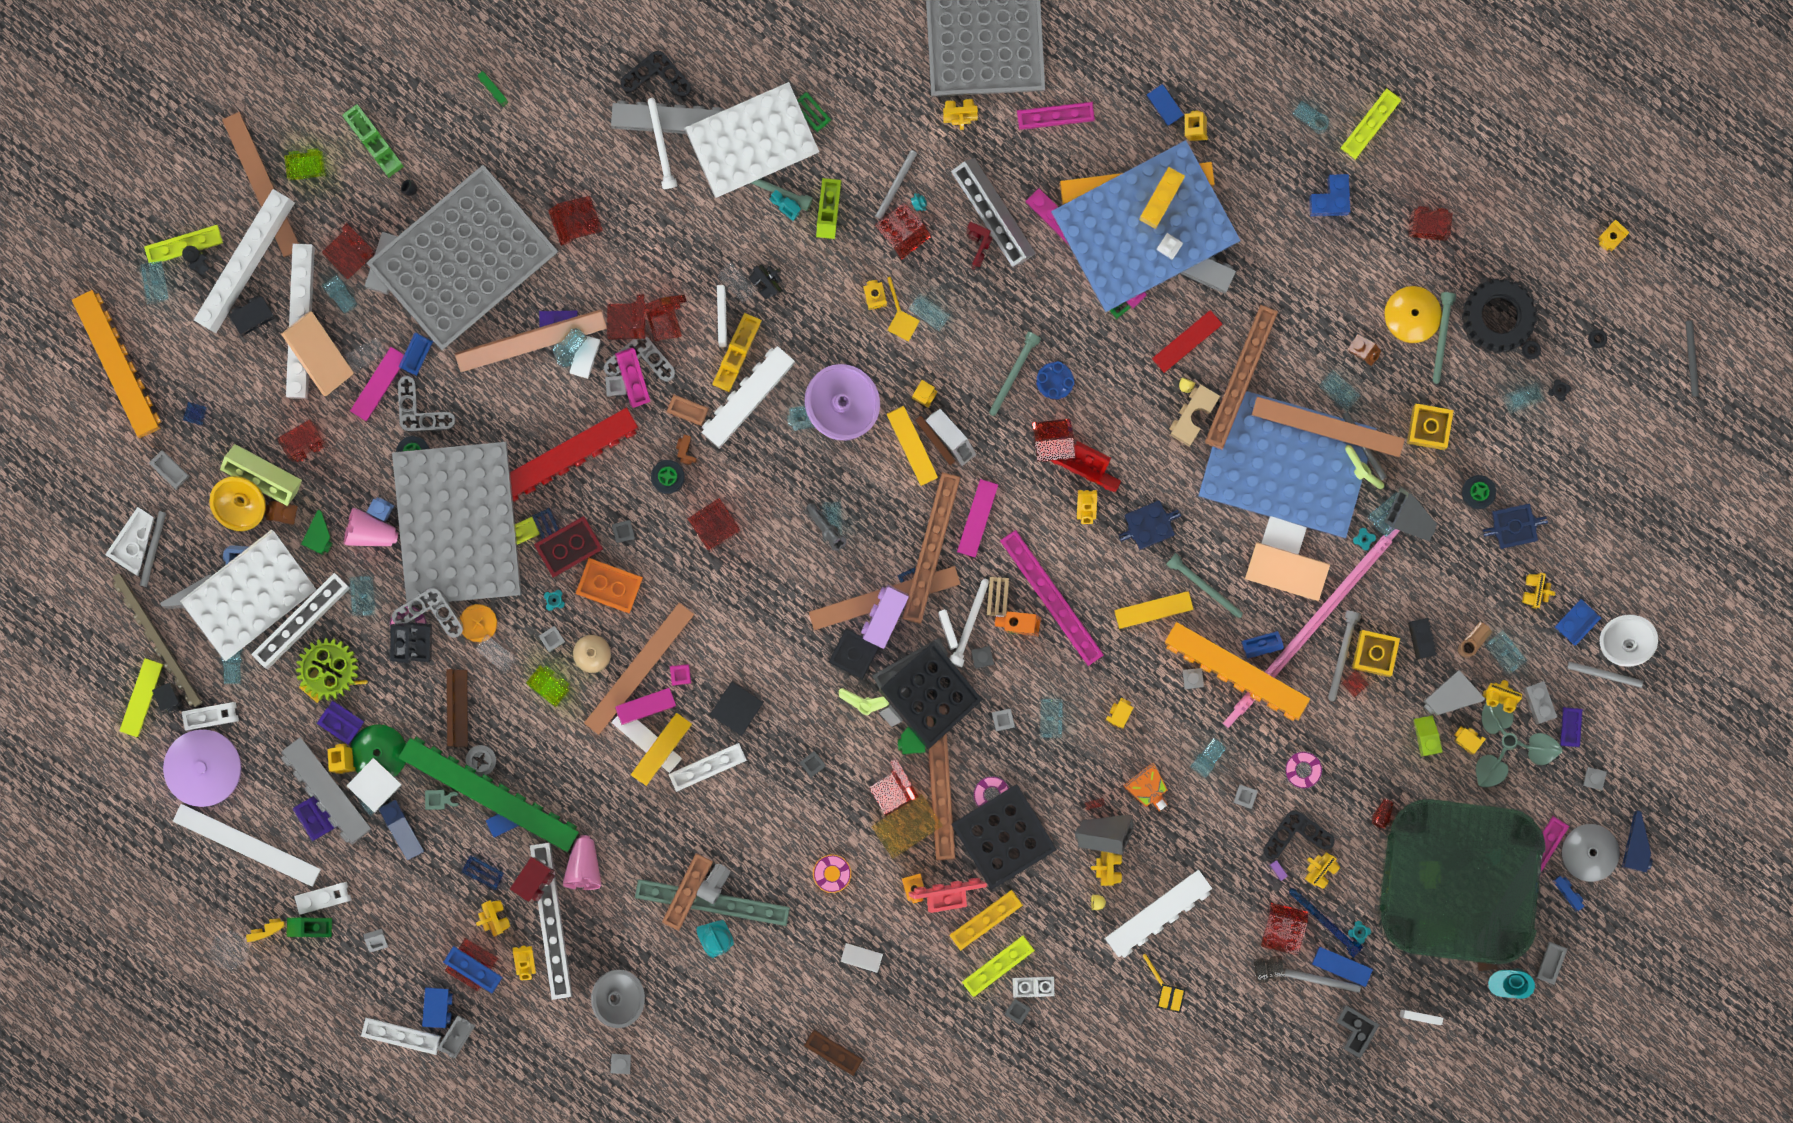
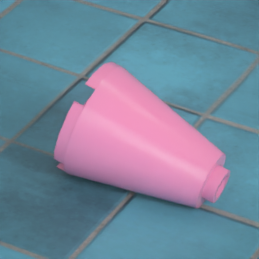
M352 508L348 519V527H346L344 545L392 546V543L396 544L399 533L396 532L395 527L359 509Z
M581 835L578 839L574 840L563 879V886L570 889H576V887H584L583 890L599 889L602 882L594 840L590 839V836Z

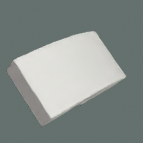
M586 335L581 336L571 365L570 374L588 379L594 365V358L600 346V339Z
M1054 977L1012 978L1014 998L1055 996Z

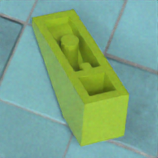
M822 178L816 237L835 239L841 180Z

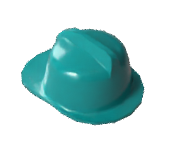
M724 920L701 925L696 929L704 951L712 958L724 954L734 945L733 937Z
M1513 968L1494 972L1489 978L1488 987L1496 996L1524 999L1533 994L1535 982L1523 969Z

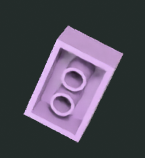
M888 584L886 588L882 587L878 595L880 601L878 605L874 604L869 616L872 618L869 623L865 622L862 628L863 639L884 649L909 595Z

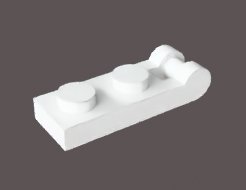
M236 702L182 711L185 731L238 722L239 718L235 712V708H237ZM222 710L228 711V717L223 718Z
M347 882L294 896L299 915L352 901L351 895H348ZM339 890L341 897L336 899L334 891Z

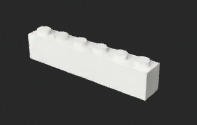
M778 346L775 349L771 348L766 353V360L762 364L760 362L757 363L752 369L754 373L751 377L746 376L739 384L741 388L737 392L733 391L728 396V403L725 406L721 405L714 414L716 416L713 420L708 419L702 426V429H704L702 434L719 449L795 364V361Z
M334 573L251 655L264 668L269 669L350 587Z
M1197 870L1104 939L1117 957L1122 955L1125 958L1133 952L1131 949L1136 944L1141 946L1147 942L1148 935L1151 933L1156 935L1164 929L1163 924L1168 921L1171 924L1179 918L1178 913L1183 910L1187 912L1195 906L1193 902L1199 898L1201 901L1207 898L1212 887L1201 872Z

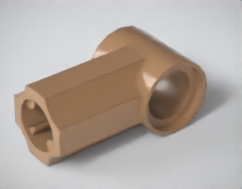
M1480 621L1458 646L1460 656L1469 658L1476 654L1493 631ZM1464 644L1471 645V653L1464 651Z

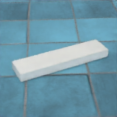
M617 716L611 722L646 753L658 738L638 720L621 726ZM672 751L662 767L670 773L682 758Z
M737 743L670 773L669 777L677 792L747 760L740 744Z
M367 1017L365 1018L361 1037L437 1055V1048L441 1039L440 1035Z

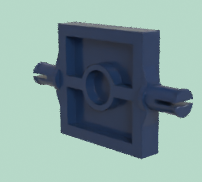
M1160 500L1125 514L1128 531L1118 534L1121 542L1132 538L1140 551L1175 536L1171 527V520L1181 517L1178 509L1167 514Z
M1530 504L1492 511L1493 527L1482 529L1484 537L1495 535L1498 539L1499 548L1504 549L1537 542V525L1548 524V520H1545L1547 516L1535 518Z

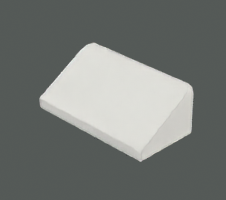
M846 943L841 962L878 973L883 954Z

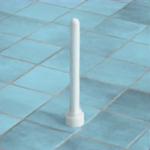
M649 98L648 105L664 175L662 177L663 181H661L662 188L677 187L676 178L671 175L656 101L654 98Z
M987 579L981 581L956 652H953L949 657L955 666L961 668L965 661L963 659V652L989 584Z

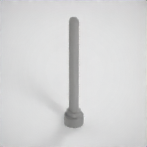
M1346 611L1347 626L1328 696L1329 701H1335L1354 626L1361 619L1362 614Z

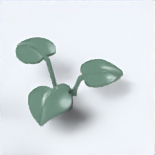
M1485 703L1482 711L1483 727L1490 734H1496L1501 731L1504 735L1502 738V746L1504 748L1498 759L1494 755H1485L1478 760L1476 764L1478 785L1480 787H1493L1505 780L1508 775V766L1501 762L1507 750H1513L1517 745L1529 749L1528 757L1537 765H1546L1552 762L1562 753V747L1554 738L1543 733L1532 735L1529 739L1530 746L1518 741L1515 734L1504 731L1513 723V712H1505L1501 703L1496 707L1488 706Z

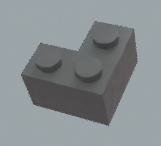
M1343 1005L1334 1021L1351 1031L1341 1048L1361 1059L1380 1025L1347 1005Z

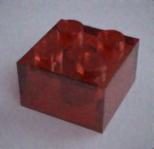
M1418 206V209L1415 208L1410 214L1408 237L1446 241L1451 235L1453 213L1448 212V209L1438 208L1437 211L1429 210V207Z
M311 419L277 438L287 457L292 462L297 461V463L306 459V454L313 451L316 453L323 449V444L326 443L316 424Z
M1070 419L1032 422L1037 462L1075 458L1074 435Z
M720 498L687 518L708 552H711L741 532Z
M464 938L458 948L491 970H493L499 960V957L468 938ZM447 966L445 972L474 990L480 991L482 988L453 968Z

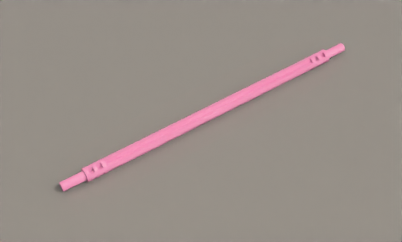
M1392 528L1386 536L1383 535L1265 673L1274 678L1390 546L1391 540L1400 530ZM1247 692L1236 704L1235 710L1223 722L1224 726L1229 728L1240 714L1243 715L1253 704L1255 699L1250 697L1251 693Z

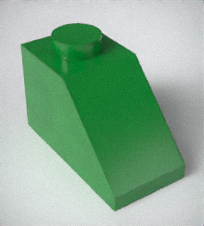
M317 510L301 545L324 556L325 552L329 553L333 543L331 542L332 537L324 513Z
M908 726L901 734V739H897L898 751H902V755L925 753V746Z
M287 917L286 937H332V918Z

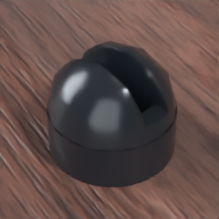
M409 179L405 180L401 185V193L407 196L416 194V184Z

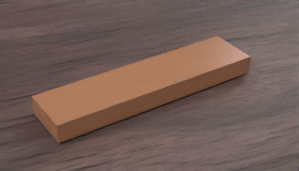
M695 853L662 923L678 931L680 930L713 861Z

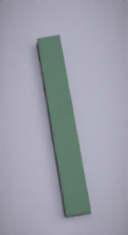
M638 879L635 898L671 904L679 886ZM720 894L714 904L696 896L691 909L787 926L790 907Z

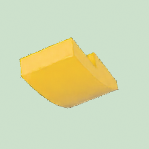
M281 918L270 919L269 924H264L265 932L262 929L251 930V934H246L247 942L258 941L277 933L286 926V921L281 922Z

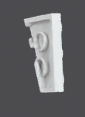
M137 507L105 555L139 576L155 518Z

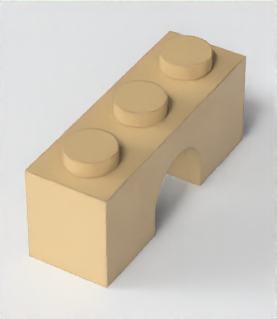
M1201 384L1198 389L1194 387L1189 395L1192 398L1188 405L1184 403L1179 413L1182 416L1179 421L1174 420L1169 428L1172 431L1170 436L1189 447L1200 431V428L1191 421L1192 413L1202 410L1210 414L1220 397Z

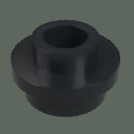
M1600 329L1593 330L1588 336V342L1593 348H1602L1607 343V335ZM1599 336L1601 341L1595 342L1594 337Z
M1531 340L1523 344L1521 351L1526 359L1533 360L1540 355L1541 347L1536 341ZM1528 347L1534 348L1533 354L1528 352Z

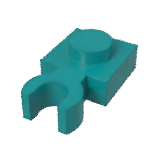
M777 190L771 194L769 200L773 204L780 207L779 210L794 221L801 211L798 203L790 200L788 197L784 198Z

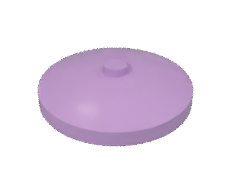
M837 364L822 369L811 379L805 393V408L811 423L819 432L835 440H852L865 434L875 424L880 411V398L875 384L866 373L854 366Z
M211 730L190 731L176 739L168 749L163 765L164 778L170 791L182 802L198 807L216 805L229 797L238 785L241 776L240 756L233 743L222 734Z

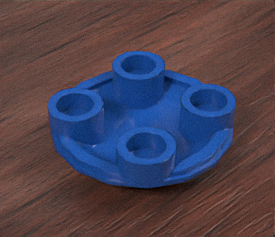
M1059 361L1051 362L1039 370L1036 377V385L1039 392L1045 397L1061 399L1071 392L1074 386V377L1071 370Z

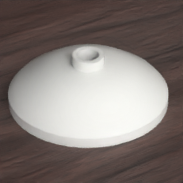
M1623 615L1614 618L1606 624L1600 635L1602 653L1609 661L1620 666H1636L1646 662L1653 656L1658 646V634L1653 624L1637 615Z

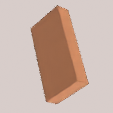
M674 394L667 409V413L703 426L709 408Z

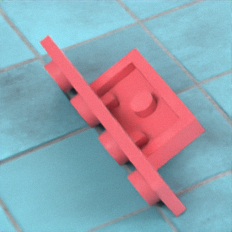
M971 878L969 882L953 881L950 883L951 885L946 886L944 884H935L929 889L917 887L914 888V891L908 893L913 899L927 897L928 912L933 913L967 907L966 891L987 887V884L980 880V878Z

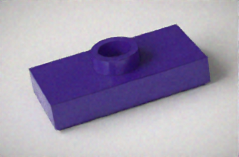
M1562 708L1560 746L1580 747L1583 709Z

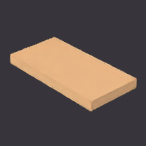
M312 311L306 313L281 334L323 396L330 394L354 374Z
M1256 542L1245 579L1319 601L1330 564Z

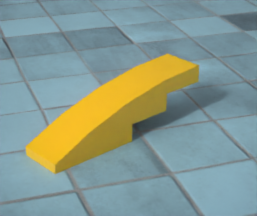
M744 313L721 362V366L713 381V386L727 392L731 391L762 320Z
M902 406L887 413L886 415L920 486L937 479L938 476L905 407Z
M676 713L636 766L631 776L647 786L689 730L692 723Z

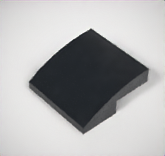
M398 623L390 625V661L430 663L432 659V624Z
M732 680L710 715L742 736L764 701Z

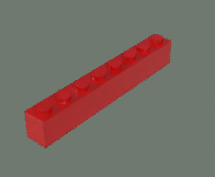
M627 407L511 471L513 503L519 500L518 496L525 493L528 495L536 490L535 487L542 483L544 486L552 482V477L557 474L563 476L570 471V467L583 465L587 462L586 458L590 456L595 458L603 453L602 449L608 446L610 448L620 444V439L624 437L629 439L635 436L638 426Z

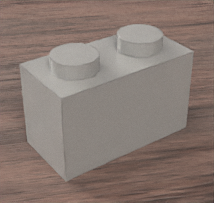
M1544 681L1523 688L1536 725L1557 718Z

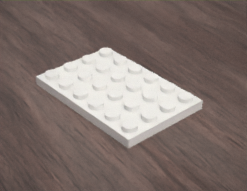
M789 82L685 127L715 198L819 153Z
M270 530L180 600V602L223 660L227 661L315 592L316 588L276 533Z

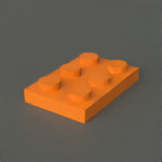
M588 558L575 594L630 614L643 577Z

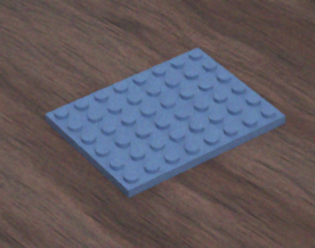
M1186 140L1051 211L1105 313L1241 241ZM1170 167L1185 175V178L1159 225L1154 229L1139 219L1167 168ZM1167 233L1183 243L1173 260L1157 251L1158 246Z
M1246 391L1223 449L1212 446L1198 496L1346 538L1362 479L1360 480L1356 477L1354 473L1356 467L1347 454L1345 447L1347 444L1351 445L1360 461L1367 465L1368 458L1362 448L1252 416L1256 398L1261 397L1344 422L1345 420ZM1355 422V424L1358 425V426H1362V427L1369 428V429H1372V430H1376V429H1377V428H1374V427H1371V426H1367V425H1364V424H1360V423Z

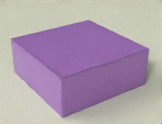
M1277 860L1269 865L1280 881L1287 877V874Z

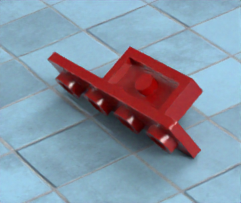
M1079 441L1076 442L1070 455L1053 447L1047 458L1054 464L1060 465L1070 472L1104 487L1108 491L1116 492L1121 483V480L1105 473L1111 457Z

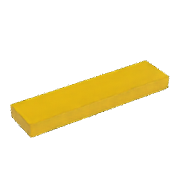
M1189 591L1117 609L1114 612L1118 627L1122 629L1194 609Z
M1011 890L952 932L950 937L961 951L1023 905Z

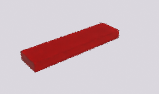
M1209 310L1156 354L1152 360L1165 373L1223 324Z

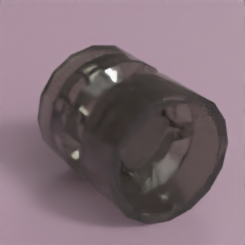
M1281 955L1272 956L1269 960H1266V958L1254 959L1257 984L1269 982L1270 979L1273 981L1285 980Z

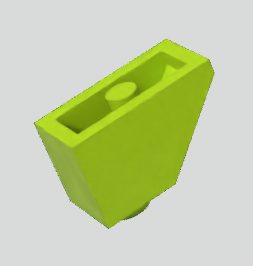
M1433 715L1413 719L1421 757L1442 753L1440 737Z

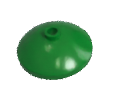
M376 724L365 727L356 734L350 746L353 751V767L359 773L374 758L393 777L397 776L406 763L399 759L406 745L405 740L398 731L386 725ZM379 749L380 755L375 756L374 750Z

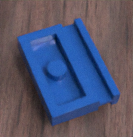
M1580 599L1558 622L1555 628L1576 646L1601 617Z

